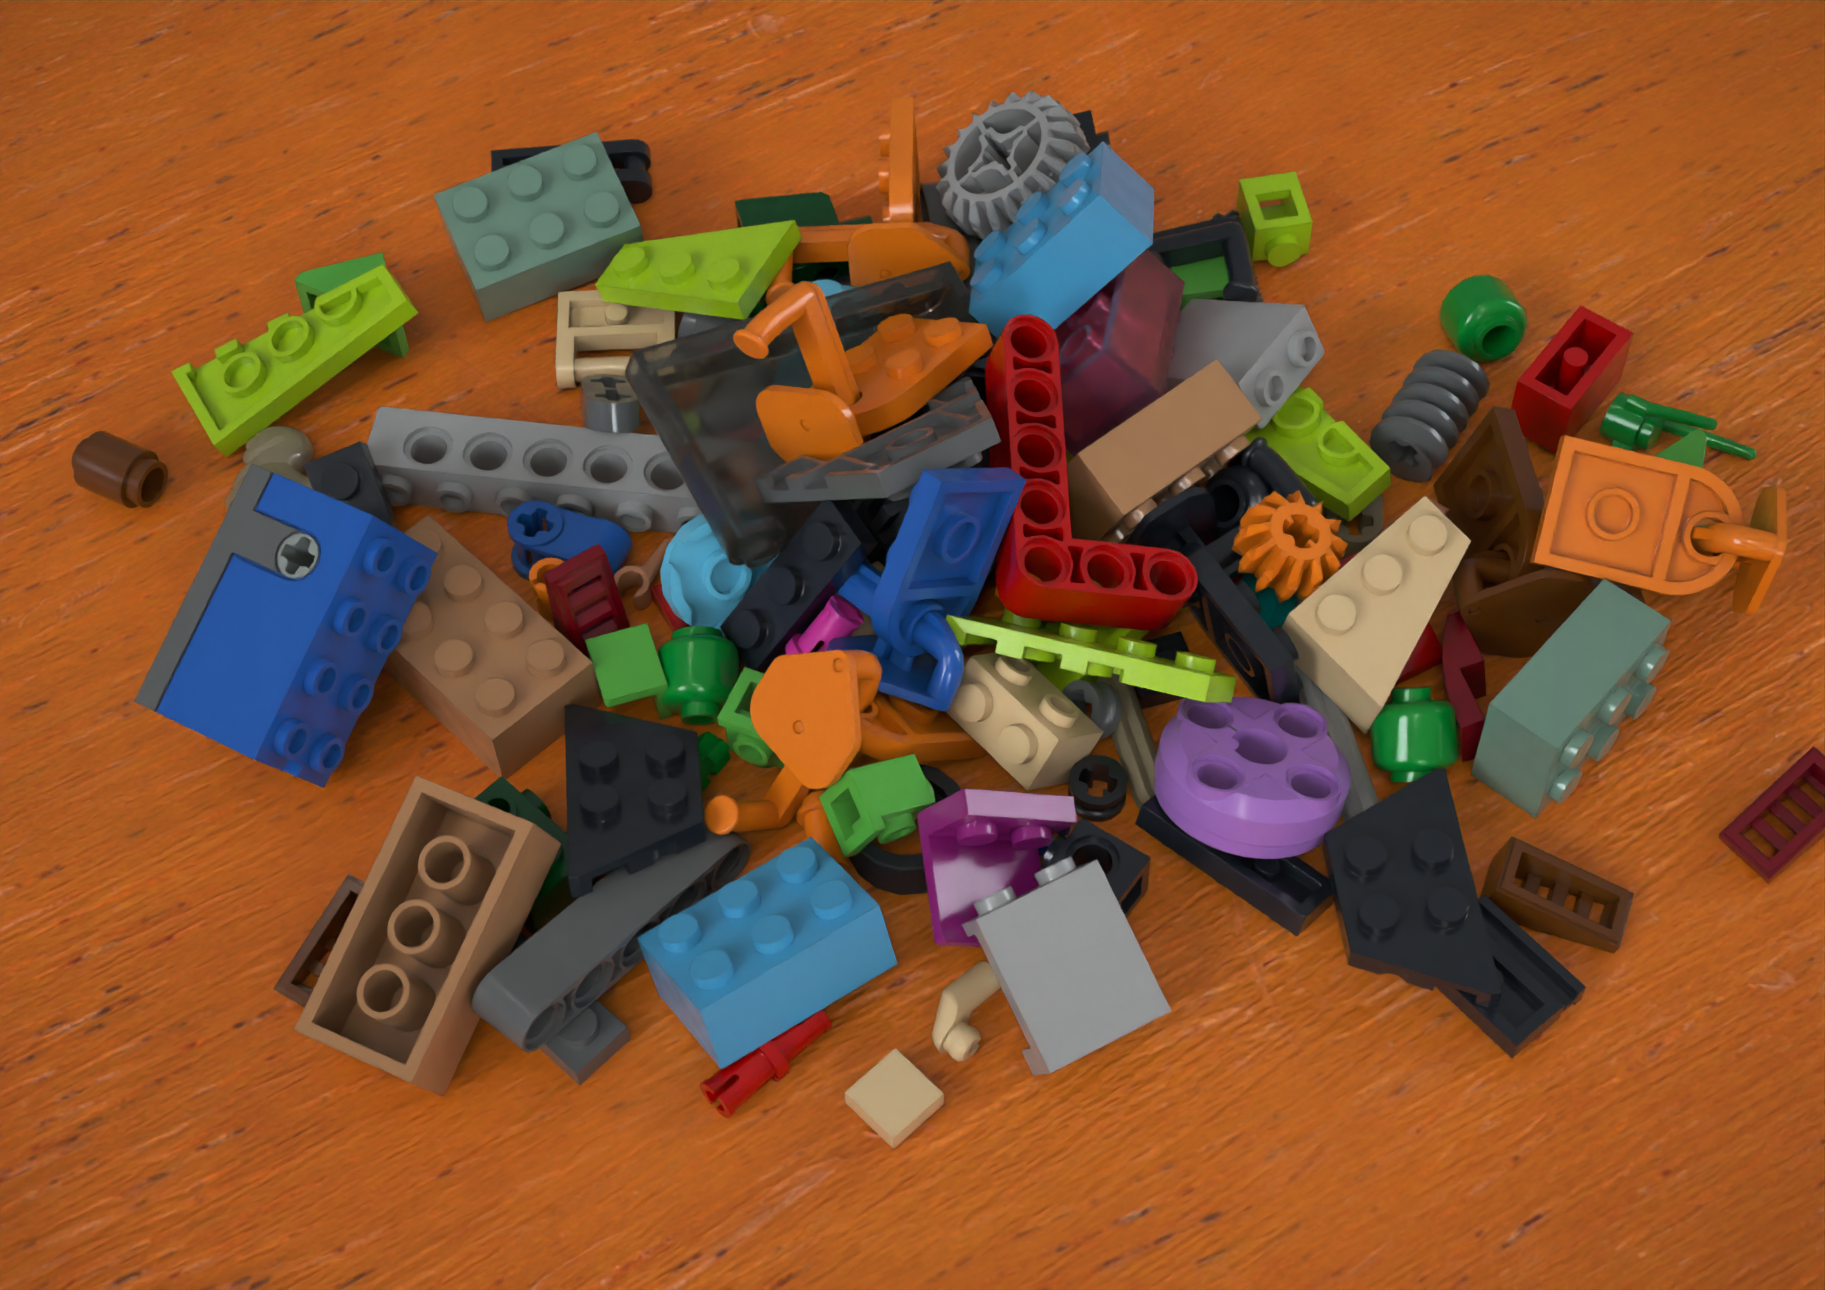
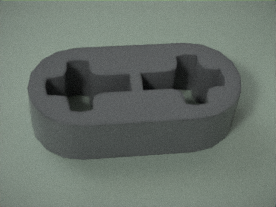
M608 374L583 377L581 380L580 411L584 425L595 431L609 433H625L637 430L640 421L641 397L636 382L628 377Z

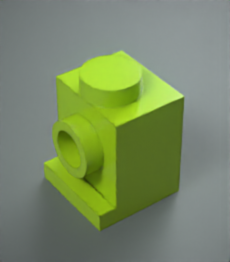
M1296 171L1239 179L1236 211L1239 213L1240 222L1246 231L1253 262L1268 260L1271 265L1281 267L1292 264L1300 255L1308 254L1313 222ZM1281 199L1280 205L1259 206V202Z

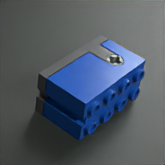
M251 463L134 702L256 761L325 788L331 773L337 769L344 757L345 744L360 713L371 702L374 685L389 654L395 650L400 642L403 631L402 627L417 596L426 588L429 582L431 567L438 553L374 515Z

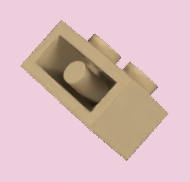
M996 653L975 655L969 658L951 708L945 711L1027 791L1068 783L1070 771L1075 763L1089 756L1103 734V731L1026 658L1018 659Z

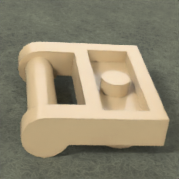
M598 290L558 292L556 380L558 388H577V383L581 382L583 377L601 374L624 376L633 380L658 379L659 384H677V311L604 302ZM657 348V355L577 358V351Z

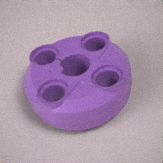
M1232 697L1231 703L1201 702L1183 698L1179 703L1177 715L1167 723L1161 735L1154 764V789L1158 802L1167 816L1179 828L1198 841L1218 850L1243 857L1280 859L1301 855L1323 843L1325 833L1334 828L1342 814L1350 788L1351 775L1344 754L1327 735L1328 722L1318 710L1308 705L1299 703L1278 704L1251 697Z

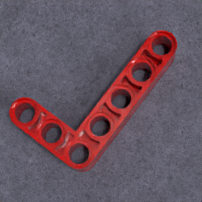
M1028 314L1011 318L1000 334L985 366L987 409L993 418L1001 442L989 447L990 468L1008 467L1026 479L995 556L999 599L1006 609L1024 618L1147 631L1161 630L1169 626L1197 588L1198 576L1196 569L1187 557L1174 550L1072 538L1058 339L1056 332L1050 324L1040 317ZM1029 573L1034 574V575L1037 576L1040 580L1035 579V578L1032 577Z

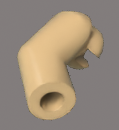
M983 961L976 963L947 986L941 994L931 1036L938 1051L941 1054L948 1052L955 1061L968 1060L978 1049L981 1035L978 1029L968 1025L970 1016L975 1008L1001 987L989 963Z

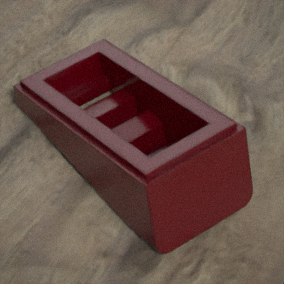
M599 544L588 548L543 574L555 629L588 659L586 639L630 628L606 552ZM592 580V581L589 582L588 584H586V585L582 586L581 588H579V589L573 591L572 593L568 594V593L571 592L572 590H574V589L578 588L579 586H581V585L587 583L588 581Z
M1814 746L1719 833L1718 838L1768 884L1825 836V809L1821 808L1800 789L1805 783H1808L1825 798V756ZM1787 798H1790L1813 819L1808 825H1805L1782 804ZM1772 813L1796 836L1788 842L1763 818ZM1751 828L1756 830L1779 851L1771 859L1743 836Z

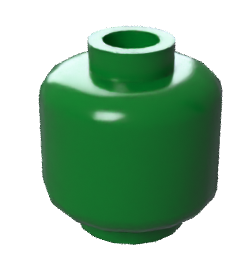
M1474 275L1460 281L1447 293L1442 301L1439 312L1441 327L1460 354L1465 355L1476 363H1490L1507 357L1524 338L1528 325L1524 307L1503 280L1491 275Z
M692 626L678 629L672 633L671 640L662 644L657 652L668 685L661 698L663 707L670 712L681 715L682 723L687 725L699 726L716 723L718 715L740 676L738 648L731 640L723 638L722 632L714 627Z
M1431 686L1393 688L1391 691L1392 701L1385 702L1370 726L1374 765L1380 770L1390 772V781L1414 782L1434 769L1452 766L1457 761L1459 753L1455 708L1451 702L1442 699H1432Z

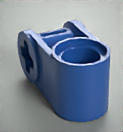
M534 500L524 502L515 507L509 514L507 521L509 537L515 543L511 553L513 569L520 577L528 581L530 569L539 560L557 558L565 562L597 544L606 552L614 576L623 567L633 545L628 533L616 523L607 519L592 518L559 508L545 501ZM542 518L546 519L547 531L543 529ZM528 551L531 552L532 565L529 563ZM590 580V581H588L587 583H585V584L579 586L578 588L574 589L573 591H575V590L581 588L582 586L588 584V583L591 582L592 580Z

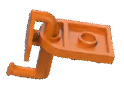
M892 97L890 100V121L879 123L881 157H889V159L878 160L880 195H884L885 202L889 201V204H883L882 207L883 223L798 227L802 239L767 288L765 295L767 306L795 285L792 283L793 263L848 261L851 286L860 287L889 317L898 314H910L913 318L922 316L969 277L971 272V251L967 239L959 231L948 226L920 222V171L914 97Z
M807 281L799 282L759 312L744 329L737 330L733 335L736 346L742 352L752 358L764 359L769 353L768 345L790 325L792 326L813 385L810 388L770 385L761 391L756 398L757 413L768 442L785 462H789L801 455L828 461L870 441L871 434L890 428L917 412L994 346L987 324L959 322L958 319L952 317L932 320L913 318L910 314H898L883 320L878 325L877 332L860 346L845 352L823 291L817 284Z
M1564 435L1559 440L1530 563L1560 571L1578 573L1598 580L1605 578L1611 583L1662 595H1686L1705 590L1720 581L1731 569L1738 570L1732 599L1733 612L1741 615H1754L1785 554L1787 546L1786 488L1776 485L1765 487L1758 497L1750 525L1747 527L1744 526L1743 513L1735 494L1723 480L1710 471L1690 464ZM1704 518L1711 519L1717 522L1714 524L1694 526L1698 521Z
M831 650L781 655L773 660L755 688L750 703V716L756 732L783 762L784 767L762 800L737 802L731 796H716L706 806L704 820L707 828L714 834L719 835L730 832H749L785 827L795 817L805 797L813 789L828 788L839 781L858 751L882 761L915 754L918 762L984 758L988 752L945 711L936 710L878 691L882 677V666L877 657L871 652L864 650Z

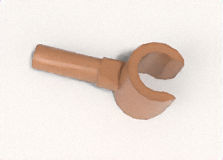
M664 539L645 564H642L640 567L635 565L625 566L615 573L614 579L620 597L631 586L641 587L633 598L635 609L644 610L651 605L653 600L651 582L661 569L666 547L671 540Z

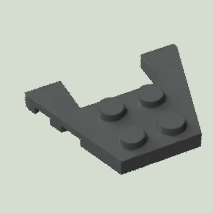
M965 376L947 385L921 408L924 415L884 433L859 447L853 448L828 461L801 455L753 478L764 503L887 497L890 501H896L910 497L911 491L919 481L923 469L972 467L983 459L981 451L1001 442L993 418L985 403L981 400L971 378Z

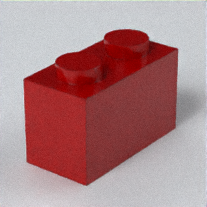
M1580 305L1517 380L1511 409L1516 411L1523 436L1554 453L1557 452L1561 436L1574 437L1621 380L1634 333Z

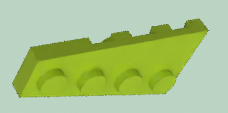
M382 264L317 297L314 309L300 316H291L287 312L267 323L269 332L243 345L237 339H234L215 349V359L197 368L191 363H187L171 372L213 445L228 457L256 436L262 429L268 427L418 314V311L396 278Z
M1299 385L1263 429L1252 428L1245 435L1250 443L1258 437L1266 438L1268 446L1288 463L1313 493L1318 502L1323 501L1324 507L1349 522L1391 485L1390 467L1344 421L1336 422L1324 410L1323 400L1310 387L1303 389Z
M1004 608L1002 618L947 615L946 621L954 632L959 645L962 646L967 644L997 645L996 654L1043 662H1054L1056 658L1061 660L1060 669L1111 678L1114 673L1120 675L1119 682L1201 702H1232L1237 677L1214 671L1216 659L1177 651L1176 659L1173 661L1155 656L1157 645L1151 642L1119 636L1117 645L1114 646L1097 641L1098 629L1061 622L1059 631L1040 627L1041 620L1017 616Z

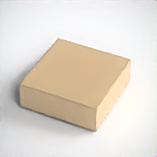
M895 1048L845 1092V1102L894 1149L944 1105V1093Z

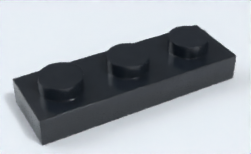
M847 500L822 501L721 624L720 628L728 640H731L738 648L739 656L747 668L765 674L776 657L786 654L785 647L789 640L795 634H803L824 609L831 596L839 591L878 544Z
M1156 794L1142 804L1135 825L1295 936L1302 933L1334 902L1329 878L1296 856L1280 859H1258L1230 854L1208 846L1179 828L1164 812Z

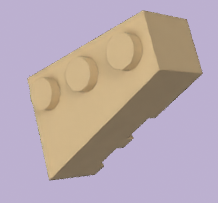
M1426 496L1420 499L1291 611L1282 626V629L1290 637L1299 654V659L1294 663L1364 734L1367 733L1383 708L1471 542Z

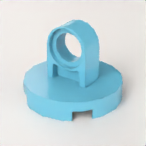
M725 508L701 513L683 525L666 547L660 569L663 596L673 613L690 626L714 627L722 632V637H726L720 628L721 624L783 548L772 530L747 513Z

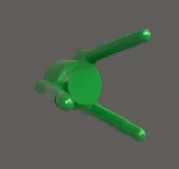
M1621 392L1615 397L1605 414L1600 435L1613 441L1610 446L1630 451H1637L1641 447L1649 451L1655 445L1662 431L1684 438L1698 428L1714 430L1717 428L1718 423L1710 417L1652 403L1634 394L1628 395ZM1704 431L1708 436L1706 445L1708 447L1748 460H1752L1757 456L1756 450L1751 447Z

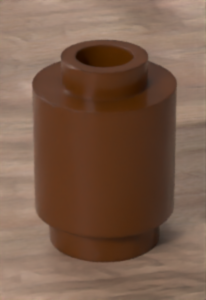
M106 431L95 432L82 440L77 445L72 456L74 479L80 487L128 508H135L137 506L148 508L154 505L163 494L167 484V466L159 461L154 452Z

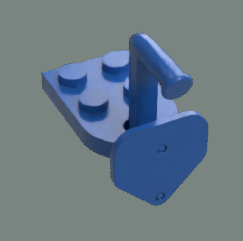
M1008 467L923 469L919 481L911 491L909 507L896 540L887 552L883 573L864 560L837 592L871 617V624L875 634L831 639L826 651L864 650L871 652L877 657L882 666V677L878 691L936 710H950L962 681L965 666L962 649L954 632L947 623L946 617L947 615L968 616L972 611L1026 479Z

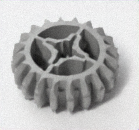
M1033 90L1025 94L1024 97H1020L1012 92L1008 95L1004 104L991 100L988 111L982 115L973 113V122L966 129H956L959 137L955 144L944 148L948 159L936 168L941 180L935 188L940 194L941 204L946 209V214L967 235H972L976 240L980 238L984 240L995 230L1003 233L1010 225L1017 221V212L1030 196L1038 191L1045 195L1060 181L1059 175L1074 156L1080 152L1087 154L1090 147L1086 142L1083 130L1079 127L1080 122L1059 101L1054 100L1050 95L1045 97L1039 96Z

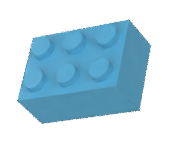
M1104 142L1099 144L1088 155L1085 152H1080L1074 156L1059 175L1060 181L1045 195L1038 191L1030 196L1017 212V221L1010 225L1003 233L999 230L991 232L977 247L974 253V258L976 259L974 275L970 281L972 290L968 313L978 322L987 324L988 330L995 337L999 338L1009 320L1018 315L1030 314L1040 317L1055 330L1153 244L1154 188Z
M812 837L783 851L777 857L739 879L726 884L720 890L680 913L667 918L661 924L637 937L659 996L721 1069L898 964L879 904Z

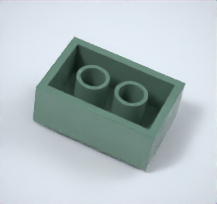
M597 132L434 194L443 227L485 322L557 295L558 292H564L600 278L624 244L643 242L641 225Z
M1604 578L1491 701L1471 775L1535 819L1552 799L1559 804L1563 803L1580 781L1583 774L1580 770L1582 765L1590 757L1600 761L1616 741L1620 732L1617 726L1627 715L1634 720L1637 719L1654 697L1657 687L1650 682L1659 673L1669 656V650L1665 649L1663 644L1671 620Z

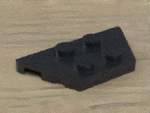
M565 705L568 879L571 898L582 897L593 892L591 879L624 865V868L631 875L653 865L664 855L680 853L706 841L697 732L580 705Z
M1445 768L1434 769L1324 835L1322 849L1347 963L1350 966L1379 975L1384 973L1395 974L1408 984L1431 991L1434 990L1436 983L1477 995L1475 1002L1477 1005L1487 1008L1498 1007L1502 992Z

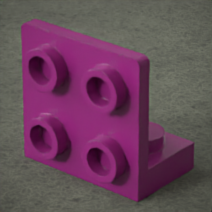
M964 788L917 813L933 934L936 944L939 946L981 947L975 935L967 937L962 926L963 923L979 916L974 903L1009 886L1012 887L1016 897L1039 886L1034 876V873L1041 870L1038 848L1051 844L1053 834L1077 823L1074 797Z

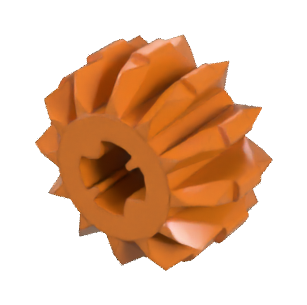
M1300 490L1289 494L1286 499L1274 491L1270 495L1265 496L1260 504L1256 503L1254 507H1249L1240 520L1241 525L1238 528L1239 532L1234 537L1232 550L1242 556L1237 573L1254 574L1257 578L1255 593L1270 587L1274 589L1279 604L1289 600L1293 594L1304 601L1339 571L1338 569L1341 566L1339 561L1345 555V549L1348 544L1336 536L1339 532L1341 520L1325 519L1322 515L1323 501L1309 506L1305 504Z

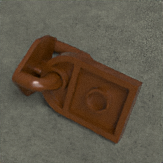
M1493 406L1433 486L1438 503L1450 509L1446 517L1471 540L1452 579L1460 614L1479 650L1482 653L1528 658L1535 655L1602 580L1530 563L1544 505L1543 491L1539 486L1528 452V445L1524 439L1516 411L1514 409ZM1613 583L1646 604L1640 589Z

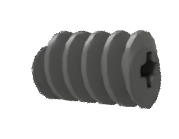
M1434 350L1424 353L1416 361L1413 371L1405 378L1402 388L1395 394L1392 404L1384 411L1381 421L1373 428L1370 436L1371 449L1390 467L1391 474L1407 481L1423 482L1431 480L1434 472L1433 468H1438L1446 461L1448 451L1456 445L1459 434L1468 425L1469 417L1477 411L1479 401L1489 391L1490 382L1484 370L1465 355L1450 350Z

